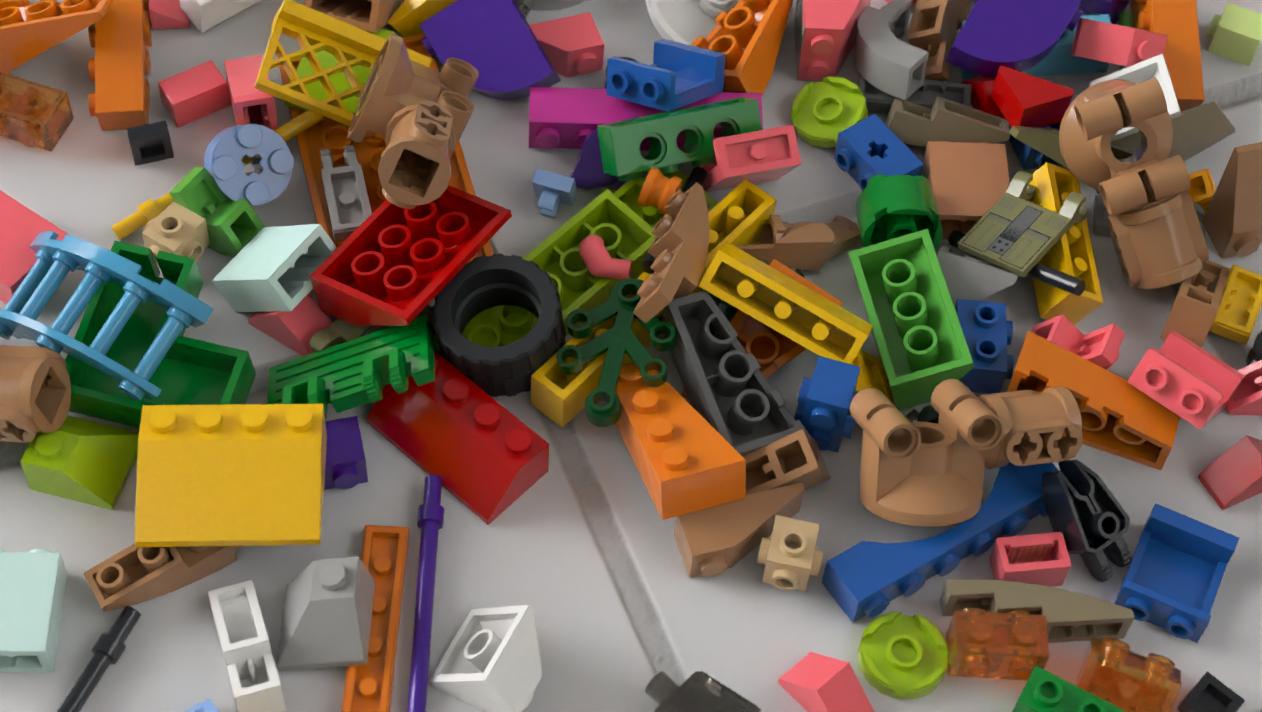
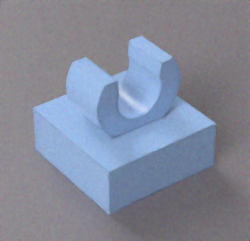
M536 168L532 185L535 195L540 197L538 202V208H541L540 214L556 218L560 203L570 206L574 205L578 193L575 179Z

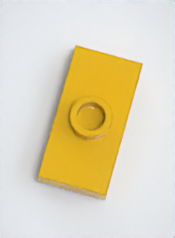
M1232 264L1217 314L1209 332L1247 345L1262 305V275Z

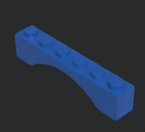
M1008 462L1006 466L1000 467L988 498L982 503L979 512L972 518L934 537L913 542L878 543L862 541L827 561L821 583L852 623L866 615L868 618H873L883 612L893 599L900 595L909 597L923 587L926 580L936 574L943 577L951 573L960 564V561L971 554L975 557L982 555L993 546L997 538L1005 534L1008 536L1018 534L1028 525L1029 520L1038 515L1047 517L1048 514L1042 500V474L1059 470L1052 462L1027 466H1017Z

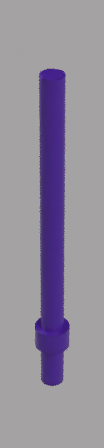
M427 475L425 477L423 504L418 507L417 526L421 529L407 712H426L439 530L444 526L445 511L444 507L441 506L442 477L439 475Z

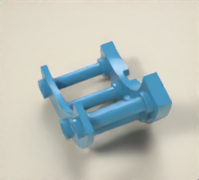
M53 231L38 233L29 248L37 252L34 256L37 261L4 309H0V337L9 340L11 336L17 339H29L35 341L38 346L53 350L58 354L62 351L120 382L118 388L137 401H141L143 397L148 400L158 397L162 390L149 382L153 373L183 327L189 328L192 325L197 328L205 324L214 309L166 279H163L161 284H158L155 281L152 282L139 275L143 269L142 266L101 246L66 234L62 241L56 240L59 235ZM75 270L84 271L86 273L85 277L52 326L49 327L36 321L68 272H74ZM110 280L123 286L122 289L125 292L90 346L67 336L101 283L106 285ZM148 299L168 310L166 313L168 319L132 372L105 355L139 303H145Z

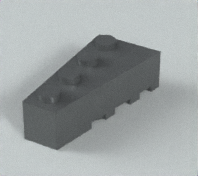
M706 290L673 299L663 309L659 319L671 323L675 328L676 344L670 349V353L691 406L741 456L801 429L807 432L800 420L795 421L785 407L786 401L777 388L773 390L760 372L761 366L752 353L748 355L736 338L737 332ZM663 333L665 339L670 336L667 333Z

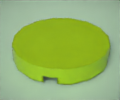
M834 76L822 78L823 81L815 84L812 81L805 85L794 97L790 109L795 131L803 141L812 146L822 148L836 147L839 132L866 119L868 116L866 100L858 85L846 78Z
M889 612L875 618L864 629L857 651L859 668L867 682L880 693L896 699H917L931 693L942 682L948 666V643L939 628L925 617L914 614L912 617L901 615L902 612Z

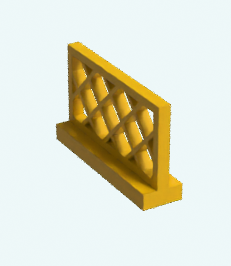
M284 0L274 16L271 26L272 32L254 88L350 126L354 114L347 111L342 100L355 95L360 99L365 84H360L352 68L360 65L371 72L386 39L293 0ZM281 33L296 39L301 50L287 55L279 42ZM406 48L410 60L428 68L430 67L432 58ZM321 50L331 53L339 65L324 70L315 53ZM276 53L278 58L273 60L274 54ZM306 56L315 74L300 79L291 62ZM282 65L291 83L282 86L267 80L270 69ZM343 71L352 89L338 94L329 76ZM319 80L329 98L321 101L312 98L305 85ZM374 135L375 137L380 138L382 140L385 139V137L381 135Z

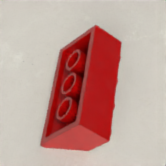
M434 351L435 381L417 386L413 376L408 377V391L400 394L396 393L391 383L386 384L383 388V399L375 402L366 417V422L428 475H439L442 477V487L489 525L548 472L549 443Z

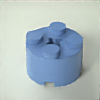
M245 124L225 129L210 141L204 154V166L212 176L215 186L224 197L233 201L246 199L250 205H262L274 200L285 190L292 175L294 158L286 142L274 130L263 125ZM242 158H253L252 166L255 168L253 172L243 173L245 164L241 161Z

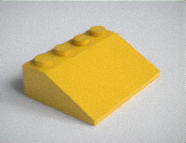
M324 404L143 405L137 454L135 546L321 545L327 448Z

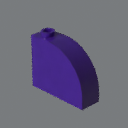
M458 0L419 24L426 35L421 41L432 58L438 56L443 65L448 58H458L468 62L477 69L479 77L472 90L479 94L502 100L522 99L530 97V87H551L561 81L515 0Z
M977 0L945 61L967 72L983 76L997 77L1000 65L1020 72L1026 71L1049 55L1066 28L1070 31L1074 30L1083 14V10L1077 8L1081 0Z

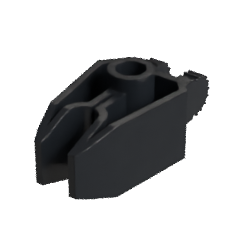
M1078 460L1060 461L1058 463L1060 471L1042 474V500L1054 532H1062L1068 553L1080 554L1091 576L1098 581L1105 582L1113 574L1107 557L1110 558L1114 565L1121 568L1125 567L1132 560V555L1122 537L1128 531L1130 518L1099 475Z

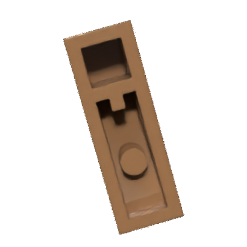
M1262 142L1234 148L1202 220V225H1204L1221 259L1237 255L1240 257L1248 256L1256 252L1262 242Z
M1207 260L1202 262L1203 268L1197 274L1181 281L1162 330L1161 339L1166 340L1169 334L1175 330L1202 348L1217 314L1230 268Z
M804 429L742 456L746 460V495L802 482L805 490L831 479L816 440Z
M799 482L748 494L746 498L677 516L675 519L674 536L689 578L700 575L712 577L723 573L726 569L732 568L761 544L762 537L768 538L772 535L776 515L789 518L795 516L800 511L805 490L803 483Z

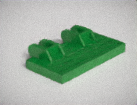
M427 315L413 319L408 326H391L270 367L267 404H324L325 418H327V404L331 403L336 413H340L370 403L371 401L373 403L382 400L383 385L391 383L396 393L400 394L408 391V377L413 376L417 386L435 381L433 327Z

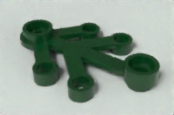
M627 278L617 282L610 291V299L589 312L581 309L572 311L567 316L566 323L569 334L576 339L588 337L594 327L615 316L617 317L614 327L580 347L566 345L560 348L556 355L559 370L566 375H573L581 371L584 364L607 352L598 388L593 390L585 400L587 418L597 427L611 426L620 418V401L615 392L625 354L630 357L640 370L642 381L645 385L659 387L667 380L665 362L660 358L652 357L631 330L636 318L650 334L652 346L656 350L667 351L676 344L675 328L671 323L661 321L657 315L645 323L633 313L641 299L637 292L644 283V281L637 278ZM630 294H635V295H636V296L633 297V298H627V297H625V296L630 295ZM579 321L586 322V325L583 327L573 326ZM661 333H667L670 335L666 339L656 338V336ZM568 357L577 358L573 363L563 362ZM652 369H658L661 371L660 374L656 376H650L647 374V372ZM601 401L609 402L607 405L602 407L595 405L596 403Z

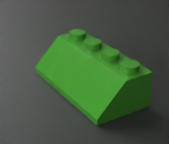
M927 228L849 252L869 323L873 325L871 331L894 404L899 411L931 402L932 392L938 384L948 379L960 380L974 367Z

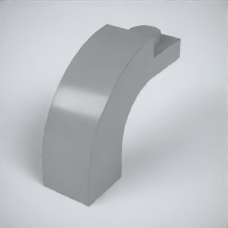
M892 0L886 6H882L880 10L867 6L858 19L854 49L856 68L863 78L874 87L906 101L924 84L929 53L899 40L907 32L912 0Z

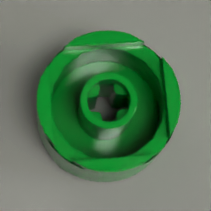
M878 174L872 176L867 181V187L859 195L855 206L863 247L928 228L934 249L937 248L942 239L943 229L934 192L926 177Z

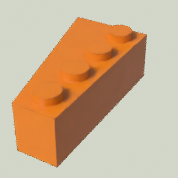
M113 0L103 18L95 22V24L88 26L90 47H95V58H89L88 61L90 81L95 82V93H89L88 96L89 112L91 116L97 117L102 131L125 130L149 124L150 86L148 78H144V75H151V61L148 48L152 47V33L149 26L151 21L148 11L149 0Z
M1131 0L1129 4L1131 14L1134 17V28L1168 35L1163 55L1180 110L1183 111L1202 105L1205 99L1196 0Z
M1030 331L1027 332L1007 392L1035 390L1038 393H1042L1044 389L1049 387L1063 386L1068 388L1074 395L1080 409L1083 434L1082 444L1162 470L1173 447L1180 421V416L1129 384L1128 380ZM1062 432V437H1066L1067 434Z
M634 363L622 365L615 392L619 397L621 415L615 425L661 519L666 520L746 498V460L667 381L659 387H649L643 383L641 372ZM655 369L647 372L650 376L659 374Z

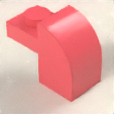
M1063 314L1036 324L1031 330L1032 333L1104 369L1111 367L1117 361L1119 349L1125 333L1115 323L1084 335Z

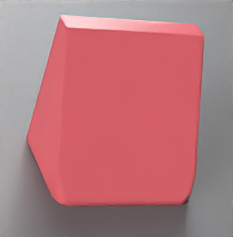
M149 0L148 11L152 29L190 28V19L180 8V0Z

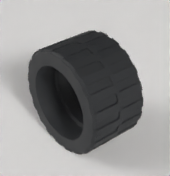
M493 254L492 256L474 258L434 297L435 304L432 306L433 325L442 357L491 397H510L524 391H530L531 375L566 344L561 302L556 285L552 283L550 275L539 268V265L532 261L524 260L520 256ZM510 305L521 307L530 311L538 318L537 323L526 336L504 346H482L469 341L462 335L471 319L480 312L495 306Z

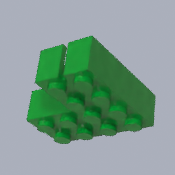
M114 241L111 251L142 266L143 269L139 275L158 284H161L163 279H166L198 299L204 282L195 259L158 251L156 259L164 277L162 278L159 277L160 271L150 248ZM110 280L106 285L101 283L89 301L74 337L75 340L87 346L91 345L125 293L122 289L123 286ZM148 299L145 303L140 302L105 356L133 372L168 319L166 313L168 310ZM184 327L149 380L150 383L162 390L158 397L150 400L143 397L141 401H137L123 393L118 388L120 382L68 354L65 359V368L69 374L71 384L70 412L140 428L143 405L245 404L256 372L248 351L184 337L183 335L186 330Z

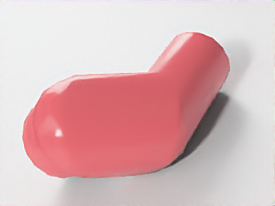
M589 235L581 241L579 246L580 257L592 275L618 280L631 278L633 261L611 258L604 246L605 242L600 236Z

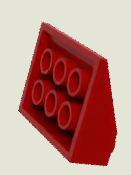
M449 185L440 198L428 204L417 205L413 209L397 207L386 199L309 276L321 311L351 325L408 326L512 217L511 210Z

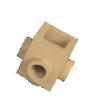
M175 201L158 217L152 218L142 232L144 246L151 249L159 269L160 267L156 259L158 251L193 258L197 263L204 250L210 245L206 219Z
M776 515L771 539L762 537L757 564L765 565L762 582L773 584L781 590L791 591L797 589L806 591L809 575L818 576L823 550L815 549L820 524Z

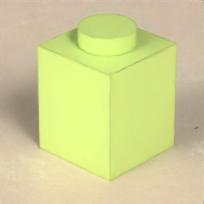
M1227 2L1222 16L1214 14L1206 35L1213 37L1208 52L1250 66L1262 38V14Z

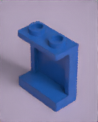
M660 39L654 42L653 64L651 65L619 57L608 59L606 95L671 112L723 92L726 54Z
M1155 503L1143 527L1114 604L1133 610L1135 620L1147 621L1166 629L1177 638L1189 639L1198 643L1210 622V611L1226 566L1235 552L1239 537Z

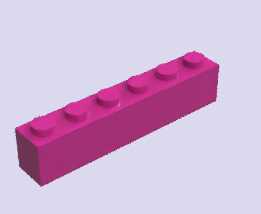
M530 87L529 147L581 149L585 137L591 131L596 130L598 125L618 122L634 115L643 117L667 111L607 96L606 89ZM720 92L679 108L684 109L740 97L758 99L763 130L761 93ZM720 123L713 130L714 140L722 136ZM684 130L677 136L676 143L679 150L686 143ZM647 137L642 140V151L650 150V142Z

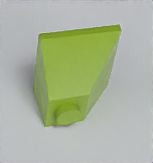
M67 415L62 426L55 432H37L34 440L29 443L20 463L31 490L113 510L136 462L139 433Z

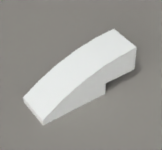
M248 580L207 591L237 711H287L253 581Z

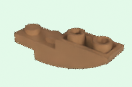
M918 0L906 40L910 45L929 52L924 79L948 81L951 63L945 60L955 42L957 29H961L962 22L967 20L970 0Z
M697 182L687 192L683 193L679 190L670 198L664 207L668 214H665L651 231L655 238L647 252L656 258L651 265V269L655 272L639 288L637 294L641 296V299L633 312L645 323L663 310L673 299L687 296L696 289L703 274L709 245V217L704 189Z
M133 544L83 574L102 610L106 612L160 597L205 578L237 561L238 558L234 552L244 546L136 547Z

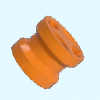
M652 167L642 186L637 204L643 207L651 205L658 208L660 214H668L664 207L670 198L681 189L683 179L677 176L668 178L662 175L660 169Z

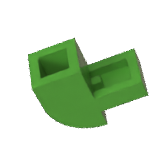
M195 167L169 192L176 203L206 219L210 239L208 247L219 254L236 256L265 227L246 199L233 201L224 197L215 186L212 176L205 167Z

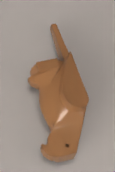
M770 215L763 225L760 244L734 246L758 260L768 261L767 265H770L772 260L775 259L788 268L794 267L799 270L819 271L826 262L855 247L861 234L857 224L843 216L835 215L834 220L830 223L797 222L789 224L782 221L779 215Z

